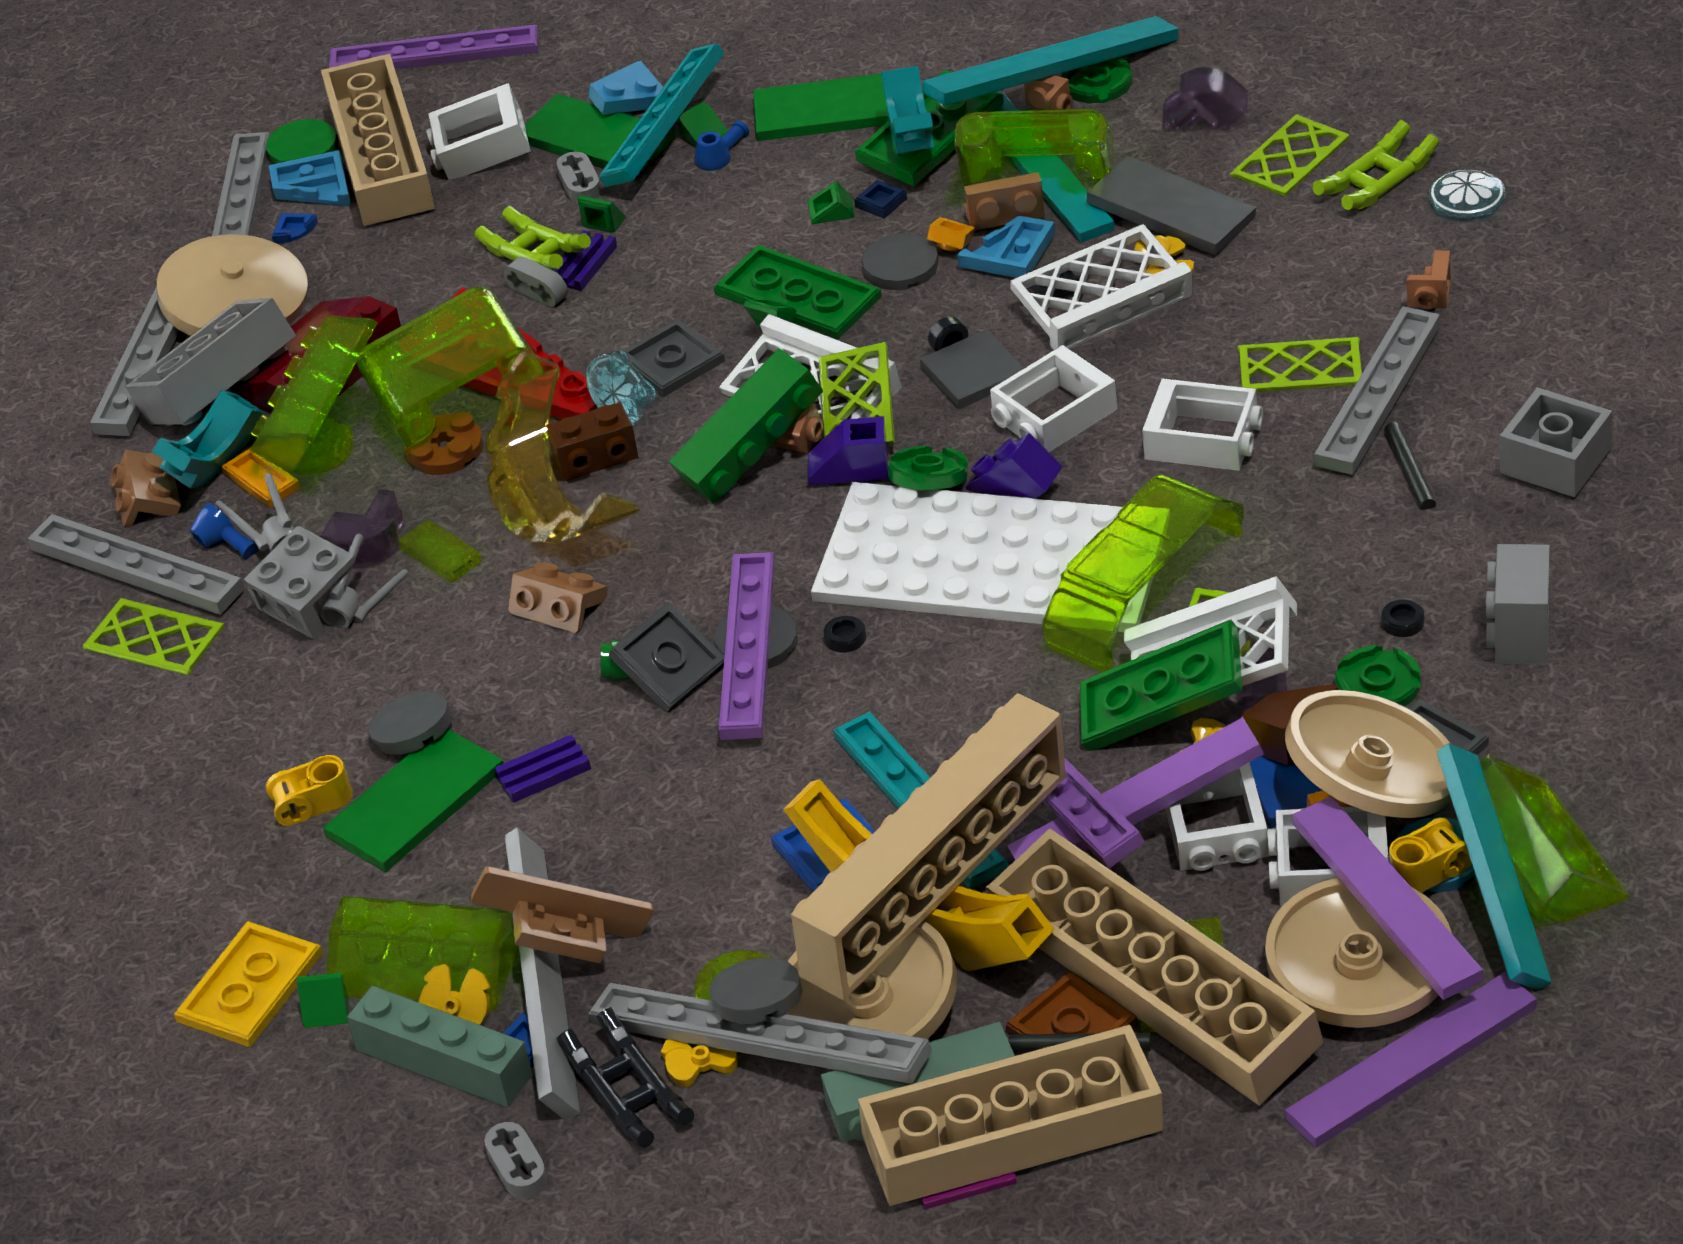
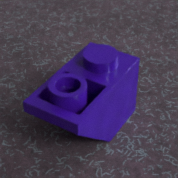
M884 416L844 419L808 453V484L820 485L889 479V451Z
M1028 433L1017 441H1014L1012 438L1008 439L998 448L994 456L991 457L988 453L982 456L971 468L974 475L965 488L980 494L1035 499L1047 491L1063 466Z

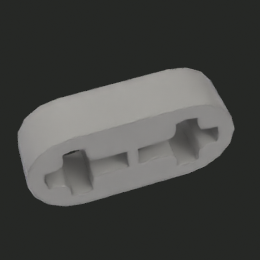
M569 152L558 158L556 163L559 179L571 201L578 203L577 198L580 195L595 199L600 196L599 178L586 154L582 152Z
M525 257L516 258L503 270L504 279L511 289L547 306L554 307L568 295L567 285L558 273Z
M503 1122L490 1128L484 1139L487 1154L506 1190L512 1196L520 1199H528L541 1193L546 1187L548 1180L545 1167L525 1130L514 1122ZM508 1140L510 1144L514 1145L515 1152L509 1154L500 1143ZM523 1166L529 1176L532 1175V1177L524 1180L521 1176H518L516 1169Z

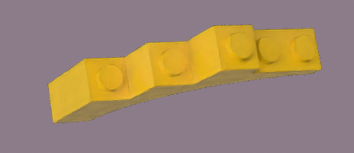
M821 779L810 782L783 809L830 872L843 864L852 855L856 846L865 842L872 835L842 806ZM957 886L924 919L925 922L929 923L941 934L953 957L967 971L1028 959L1055 930L1029 894L1003 896L981 893L961 886Z

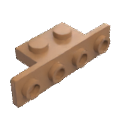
M494 867L484 868L471 893V902L473 904L513 912L515 945L600 963L606 953L605 933L625 938L641 936L653 914V905L649 902Z

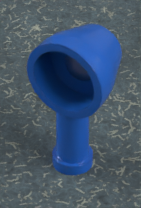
M738 120L722 137L716 132L701 134L698 137L694 152L695 165L706 171L719 170L728 165L731 160L729 150L739 140L749 134L747 125Z
M211 503L206 504L200 510L189 529L193 538L205 548L226 541L240 552V556L245 560L259 550L255 541L249 540L236 530L228 518Z

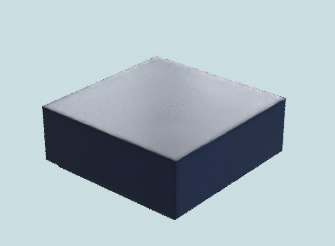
M876 180L854 199L855 207L885 219L907 200V192Z

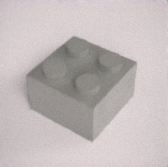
M1537 387L1499 436V473L1575 497L1611 450L1612 411Z
M1497 544L1496 562L1488 561L1487 587H1495V591H1487L1486 617L1488 619H1495V623L1487 622L1486 648H1495V663L1547 664L1550 545Z

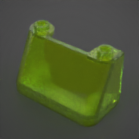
M1093 109L973 112L961 117L956 125L955 150L964 186L983 183L987 175L993 171L995 173H1002L1003 157L1076 155V170L1084 171L1085 169L1089 171L1093 176L1094 185L1114 169L1115 136L1113 125L1106 116Z
M479 286L459 294L368 344L361 350L357 360L359 371L381 413L406 448L424 440L434 429L435 418L428 405L429 403L496 366L504 379L511 384L521 385L544 374L536 355L500 300L490 289Z

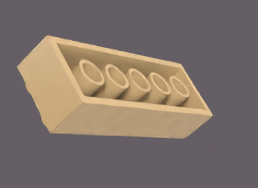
M381 55L321 70L328 103L363 226L435 209L428 175L391 55Z
M1131 1025L858 1099L862 1137L889 1206L1163 1131L1162 1092Z

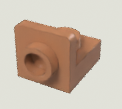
M1053 75L1024 84L1026 104L1032 105L1037 109H1045L1046 125L1053 126L1061 116L1069 114L1073 102L1069 90V79Z
M1434 250L1432 266H1425L1424 275L1407 276L1408 307L1447 309L1451 285L1450 251Z
M814 403L804 410L786 432L771 446L808 454L814 442L819 441L823 432V421Z

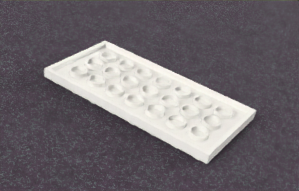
M852 482L811 590L812 601L1125 632V629L1140 624L1170 524V511L949 490H915L901 486Z

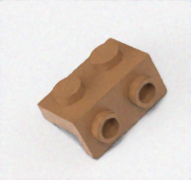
M1038 172L964 186L966 199L964 210L969 226L975 227V230L1005 225L1017 216L1035 219L1045 217L1042 183Z
M125 449L120 464L113 466L110 482L111 486L115 487L116 510L121 514L123 527L133 526L138 511L169 517L175 516L179 512L181 503L175 478L159 468L163 459L153 452L143 453Z
M535 563L534 567L513 574L508 607L510 614L573 633L579 632L582 629L585 609L603 603L607 598V585L593 582V577L588 574H566L559 572V567L554 564Z

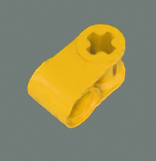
M335 755L320 756L311 762L289 770L279 771L273 774L266 783L267 795L275 802V818L283 826L308 820L310 817L341 808L351 801L353 796V789L344 763ZM283 783L287 784L289 793L284 792ZM291 803H294L296 809L295 814H293L289 805Z
M1439 817L1433 819L1424 827L1406 836L1397 838L1389 847V863L1410 887L1421 893L1451 877L1461 875L1472 865L1465 840L1462 841L1453 832V825L1446 818Z

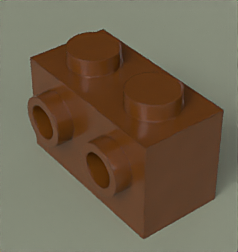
M621 402L601 406L598 409L545 425L552 459L564 482L639 458L633 426Z

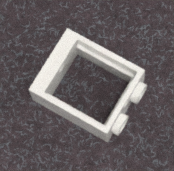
M509 83L428 113L431 128L427 129L426 133L433 148L430 150L437 170L444 169L448 179L467 176L531 151L522 111ZM503 121L502 125H499L497 127L491 128L489 130L483 131L481 133L475 134L473 136H470L468 138L462 139L460 141L448 145L449 139L458 138L460 136L482 129L489 125Z
M1064 345L990 389L992 401L991 415L996 424L1001 428L1007 427L1018 435L1019 438L1030 433L1048 452L1118 410L1115 380ZM1058 386L1063 387L1078 398L1044 420L1025 408Z
M1161 379L1142 430L1144 459L1239 471L1244 456L1250 457L1254 445L1253 430H1260L1262 425L1263 407L1257 406L1256 389ZM1177 416L1238 423L1233 437L1172 430Z
M1250 762L1165 808L1180 871L1189 869L1203 871L1210 869L1214 865L1233 862L1251 863L1258 858L1269 857L1267 826ZM1243 795L1250 823L1187 833L1180 805ZM1222 855H1228L1225 858H1220Z
M1341 807L1388 860L1385 816L1355 807ZM1302 809L1276 810V828L1268 829L1269 856H1278V861L1269 862L1270 889H1279L1280 906H1283L1300 891L1314 884L1338 878L1331 869L1290 871L1289 847L1311 846L1293 825V814Z

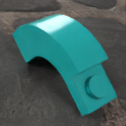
M918 66L881 72L885 105L896 153L902 154L934 148L931 113L926 111Z
M221 390L210 410L195 430L178 441L160 438L152 452L163 459L159 467L160 469L189 488L203 486L222 470L221 466L232 460L243 450L266 413L236 393Z

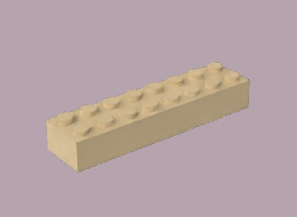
M1017 693L1006 705L999 707L992 718L977 733L971 734L965 744L949 760H945L939 766L937 772L924 785L916 788L911 793L909 799L894 814L887 816L881 826L865 842L858 844L852 855L836 870L831 871L825 877L823 883L807 899L801 900L791 913L801 978L845 1000L1066 778L1060 713Z
M1048 829L987 886L989 894L1003 896L1029 894L1055 929L1038 947L1040 950L1135 1014L1138 1020L1259 1106L1324 1043L1315 1010L1052 829Z

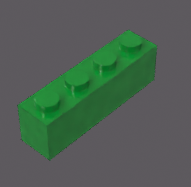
M778 348L668 462L686 484L711 503H714L727 493L736 481L759 460L764 452L786 432L799 415L814 403L823 392V389L809 369Z

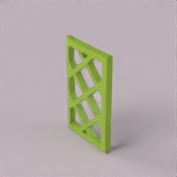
M1296 114L1237 166L1229 176L1285 197L1350 138V134ZM1296 123L1308 129V132L1289 135L1286 133ZM1329 135L1337 138L1329 146L1319 147L1317 137ZM1311 139L1313 148L1291 150L1289 141ZM1283 142L1286 152L1264 155V152L1274 143ZM1316 155V158L1307 166L1296 167L1294 157ZM1288 159L1290 169L1269 172L1267 161ZM1261 163L1263 173L1249 174L1244 172V170L1250 164ZM1293 175V178L1284 187L1272 183L1271 178Z
M1349 337L1238 345L1237 351L1240 353L1242 388L1256 389V392L1356 385L1362 375L1359 352L1360 338ZM1336 345H1351V350L1342 357L1327 348ZM1309 347L1313 349L1302 359H1298L1285 352L1293 348ZM1268 350L1271 352L1260 362H1256L1248 357V352ZM1319 354L1335 361L1324 371H1320L1307 364ZM1277 357H1281L1294 364L1282 374H1278L1265 367ZM1341 366H1345L1353 371L1354 377L1333 378L1329 375ZM1299 369H1303L1316 376L1312 380L1291 381L1288 379ZM1257 372H1261L1274 379L1268 383L1250 384V378Z
M886 342L820 356L819 370L820 385L823 389L821 400L824 438L859 406L870 413L869 417L884 416L888 446L895 445L889 357ZM879 355V367L874 373L860 366L867 357ZM839 363L847 366L834 382L829 380L828 366ZM854 372H857L868 380L854 395L842 388V386ZM877 384L881 387L882 401L875 408L863 399ZM837 393L849 400V402L835 417L831 414L830 400Z
M120 598L83 644V649L188 676L222 631L224 623ZM124 608L142 613V616L119 623L117 618ZM161 617L177 621L178 625L155 632L151 620ZM146 623L149 634L129 641L125 640L122 632L123 629ZM198 626L210 629L205 637L191 641L187 629ZM181 631L185 643L162 651L158 639ZM114 632L117 633L120 644L111 647L97 643L102 636ZM152 641L156 653L146 656L130 652L129 648ZM189 650L190 657L184 665L166 661L165 657Z

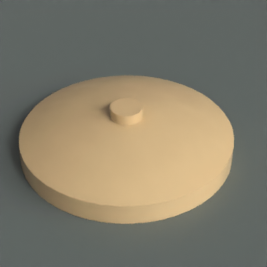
M217 235L191 242L169 256L161 266L157 277V299L160 310L174 327L190 336L236 301L247 299L273 298L290 325L304 309L308 297L307 274L297 257L286 248L272 241L249 235Z
M1347 690L1324 691L1310 695L1299 702L1294 708L1285 731V743L1290 757L1311 782L1334 798L1370 813L1397 818H1415L1431 815L1443 809L1451 801L1437 756V751L1450 742L1435 726L1417 713L1379 696Z
M1339 878L1319 882L1300 891L1278 910L1270 923L1265 944L1269 977L1275 984L1315 1010L1318 1021L1352 1028L1388 1025L1418 1013L1438 996V993ZM1412 888L1451 932L1449 923L1438 906L1424 894Z
M923 920L845 1000L800 977L803 991L800 1000L785 1014L928 1039L942 1024L954 1002L957 990L956 965L944 938L934 927ZM795 951L788 962L797 968L800 976L797 951Z

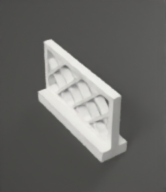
M1142 224L1010 281V289L1049 335L1050 346L1054 350L1062 345L1070 349L1190 297L1192 293V270L1185 262L1177 264L1146 226ZM1140 239L1147 246L1146 252L1126 249L1127 245ZM1101 256L1115 258L1112 267L1094 264L1093 260ZM1121 260L1142 263L1139 272L1119 268ZM1148 264L1165 268V270L1156 274L1145 273ZM1068 270L1082 273L1079 281L1059 278V276ZM1088 274L1108 277L1106 286L1086 283ZM1115 279L1135 282L1121 289L1112 287ZM1033 285L1048 287L1046 295L1029 293L1026 288ZM1055 288L1075 292L1072 300L1052 296ZM1082 293L1102 296L1089 303L1079 302ZM1048 307L1068 311L1052 319L1046 314Z
M768 314L760 324L763 332L762 336L719 386V390L722 394L732 397L739 389L736 386L742 380L749 379L764 364H759L758 360L768 349L775 352L778 348L799 363L810 365L812 369L810 372L820 385L819 357L856 349V347ZM879 356L867 357L860 366L874 373L879 367ZM889 360L891 396H894L902 386L895 363ZM842 363L828 366L829 377L834 375L839 377L847 366ZM854 372L842 388L851 393L852 391L859 390L868 379ZM877 384L872 388V393L863 399L875 408L882 401L881 387ZM820 394V396L814 402L819 401L821 410H818V413L821 419L823 420L822 400ZM848 402L831 407V414L836 417ZM857 406L851 413V419L868 418L870 413Z
M1276 576L1125 629L1124 643L1131 650V660L1231 619L1238 627L1240 649L1250 638L1257 641L1244 657L1240 656L1242 686L1288 671L1289 618L1297 616V602ZM1271 625L1264 634L1257 632L1259 628ZM1269 647L1274 649V659L1256 664Z

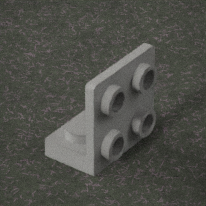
M297 526L243 581L259 610L314 640L325 631L318 616L320 610L315 602L355 563V559L351 553L301 526Z

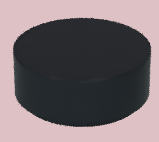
M956 317L942 318L931 328L928 334V343L936 352L968 338V329Z
M1401 599L1392 601L1383 608L1381 613L1383 629L1393 636H1413L1424 627V610L1418 603L1411 600Z
M839 616L830 620L824 627L825 644L835 652L846 653L857 650L866 641L865 625L857 617Z

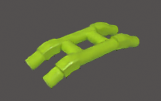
M1399 120L1390 133H1387L1373 149L1343 171L1327 176L1326 179L1315 181L1312 187L1316 195H1332L1344 191L1351 183L1362 190L1344 195L1341 199L1343 208L1350 210L1370 207L1378 201V198L1412 173H1417L1429 161V156L1440 144V141L1434 135L1428 134L1422 143L1415 147L1409 156L1404 158V161L1393 157L1392 155L1400 147L1401 141L1411 130L1408 123ZM1375 165L1388 171L1379 180L1365 174V172Z
M512 206L504 209L502 218L514 226V229L521 234L509 243V241L503 239L498 234H494L485 226L478 227L474 233L476 239L483 243L491 253L500 258H508L514 261L518 257H525L553 271L560 268L563 264L562 257L559 254H554L559 249L567 253H576L589 247L591 243L590 237L585 233L572 235L537 224L536 221L531 220L525 214H521ZM538 240L544 242L533 251L526 250Z

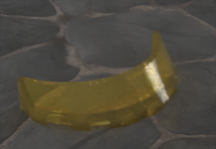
M521 352L500 382L495 398L501 399L496 422L487 433L486 453L492 454V470L487 475L488 487L493 504L500 511L502 521L518 536L537 543L553 544L623 521L639 512L640 510L636 503L606 493H600L584 513L574 507L564 496L553 472L549 440L545 426L549 424L551 405L560 368L553 361L528 352Z

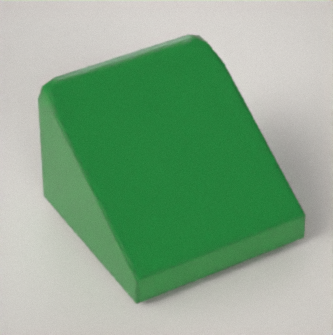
M701 102L681 113L677 119L680 137L696 147L698 137L705 132H716L721 137L728 132V129L706 102Z
M837 181L807 201L811 224L855 218L852 197Z
M581 195L577 198L583 227L613 233L616 232L626 219L624 213L613 202Z
M766 298L748 299L744 303L745 309L758 326H760L768 314L794 323L797 309H794L795 307Z
M342 973L297 977V989L304 1028L347 1024L350 1000Z

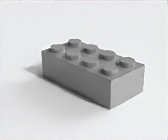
M273 298L238 300L127 384L125 388L148 424H165L166 426L182 424L187 426L203 415L201 410L209 403L213 404L221 390L231 392L230 387L236 382L246 381L256 375L260 370L258 365L266 359L272 360L283 354L288 349L286 344L296 337V334Z

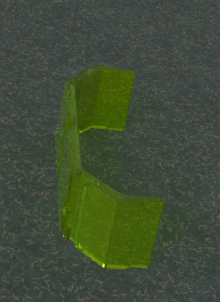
M1161 474L1152 477L1118 512V516L1106 528L1101 529L1067 564V568L1060 574V583L1051 597L1042 621L1043 636L1047 641V648L1103 672L1114 668L1112 645L1129 601L1203 523L1240 538L1243 534V504L1181 479L1170 476L1166 477Z

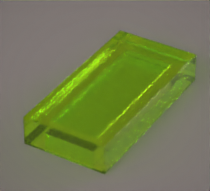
M429 519L398 539L400 550L451 583L482 562L479 551Z

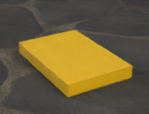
M247 921L174 1013L176 1022L251 1048L297 988V977L306 976L323 954L321 945Z

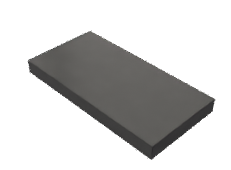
M1127 156L1087 191L1086 203L1139 225L1144 224L1146 228L1163 235L1179 238L1185 244L1212 255H1216L1256 216V207L1130 156Z

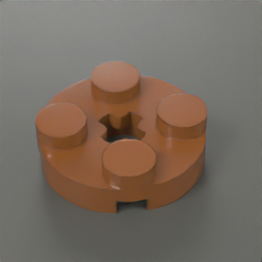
M463 411L433 417L428 415L419 416L412 421V429L404 440V450L408 463L420 468L421 472L431 475L457 472L465 468V463L473 458L476 460L483 449L480 427L474 422L473 416L470 413ZM449 441L447 442L446 447L438 446V443Z

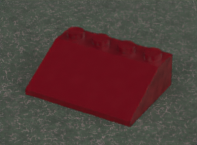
M370 296L320 302L291 326L296 337L286 344L288 349L283 354L272 360L266 359L258 365L260 370L256 375L246 381L236 382L230 387V390L251 404L304 427L404 341L397 308Z

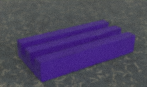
M583 230L580 233H585L590 237V246L576 253L565 252L562 256V266L554 269L563 278L567 288L582 291L617 248L616 237L609 236L604 240L603 234L596 233L592 238L590 231ZM599 247V249L597 250V252H596V253L592 256V258L588 261V259L591 257V255H592V254L596 251V249ZM579 270H581L580 273L576 276V278L572 281V279L579 272Z
M572 734L495 767L496 777L513 803L591 770L588 757L583 755L579 744L576 745V740Z

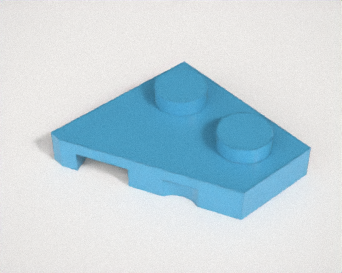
M637 61L591 83L588 97L602 114L646 110L660 93L663 86L642 61Z
M340 150L269 165L275 199L339 206L351 205Z
M1017 216L1006 223L1002 229L995 230L983 237L984 245L973 252L966 248L960 251L958 254L959 267L1014 278L1025 275L1034 269L1055 235L1054 222Z

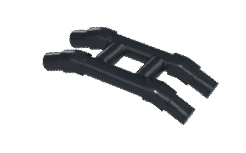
M612 1007L601 1011L596 1018L608 1035L607 1038L619 1055L618 1057L597 1067L586 1048L580 1043L573 1029H568L557 1037L576 1074L582 1081H585L615 1120L617 1127L630 1141H634L642 1148L649 1147L653 1143L654 1134L636 1116L634 1111L656 1100L657 1105L669 1118L675 1119L679 1124L688 1125L693 1121L694 1111L683 1102L682 1098L676 1094L672 1087L666 1084L637 1047L635 1040L631 1037L626 1027L622 1025ZM633 1070L644 1085L620 1098L609 1082Z

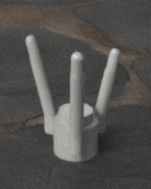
M267 473L264 478L277 516L270 517L265 521L262 534H259L222 501L218 500L215 502V506L228 519L255 541L260 551L268 549L272 551L294 529L273 477Z
M361 534L355 536L349 549V553L353 555L354 559H356L363 540ZM352 565L335 582L332 592L320 610L322 619L329 625L348 628L352 621L362 623L366 614L408 575V570H401L360 606L358 593L354 589L345 586L353 567Z

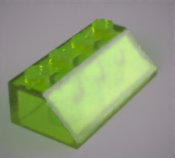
M326 316L318 328L313 325L310 326L300 344L306 348L302 357L295 354L284 372V375L290 378L285 387L278 384L267 403L273 407L269 417L261 414L250 433L256 437L250 449L252 453L289 474L294 471L314 441L378 322L371 318Z
M1487 754L1480 764L1521 890L1526 896L1527 908L1541 919L1549 917L1563 923L1629 899L1630 895L1545 778Z
M342 896L329 928L326 974L342 973L349 998L362 999L370 987L375 986L419 1002L421 992L428 983L424 980V976L433 967L442 964L448 965L451 972L452 991L460 992L468 971L475 968L486 975L491 985L490 990H487V993L490 995V1010L497 1011L519 950V946L515 945L513 912L495 908Z

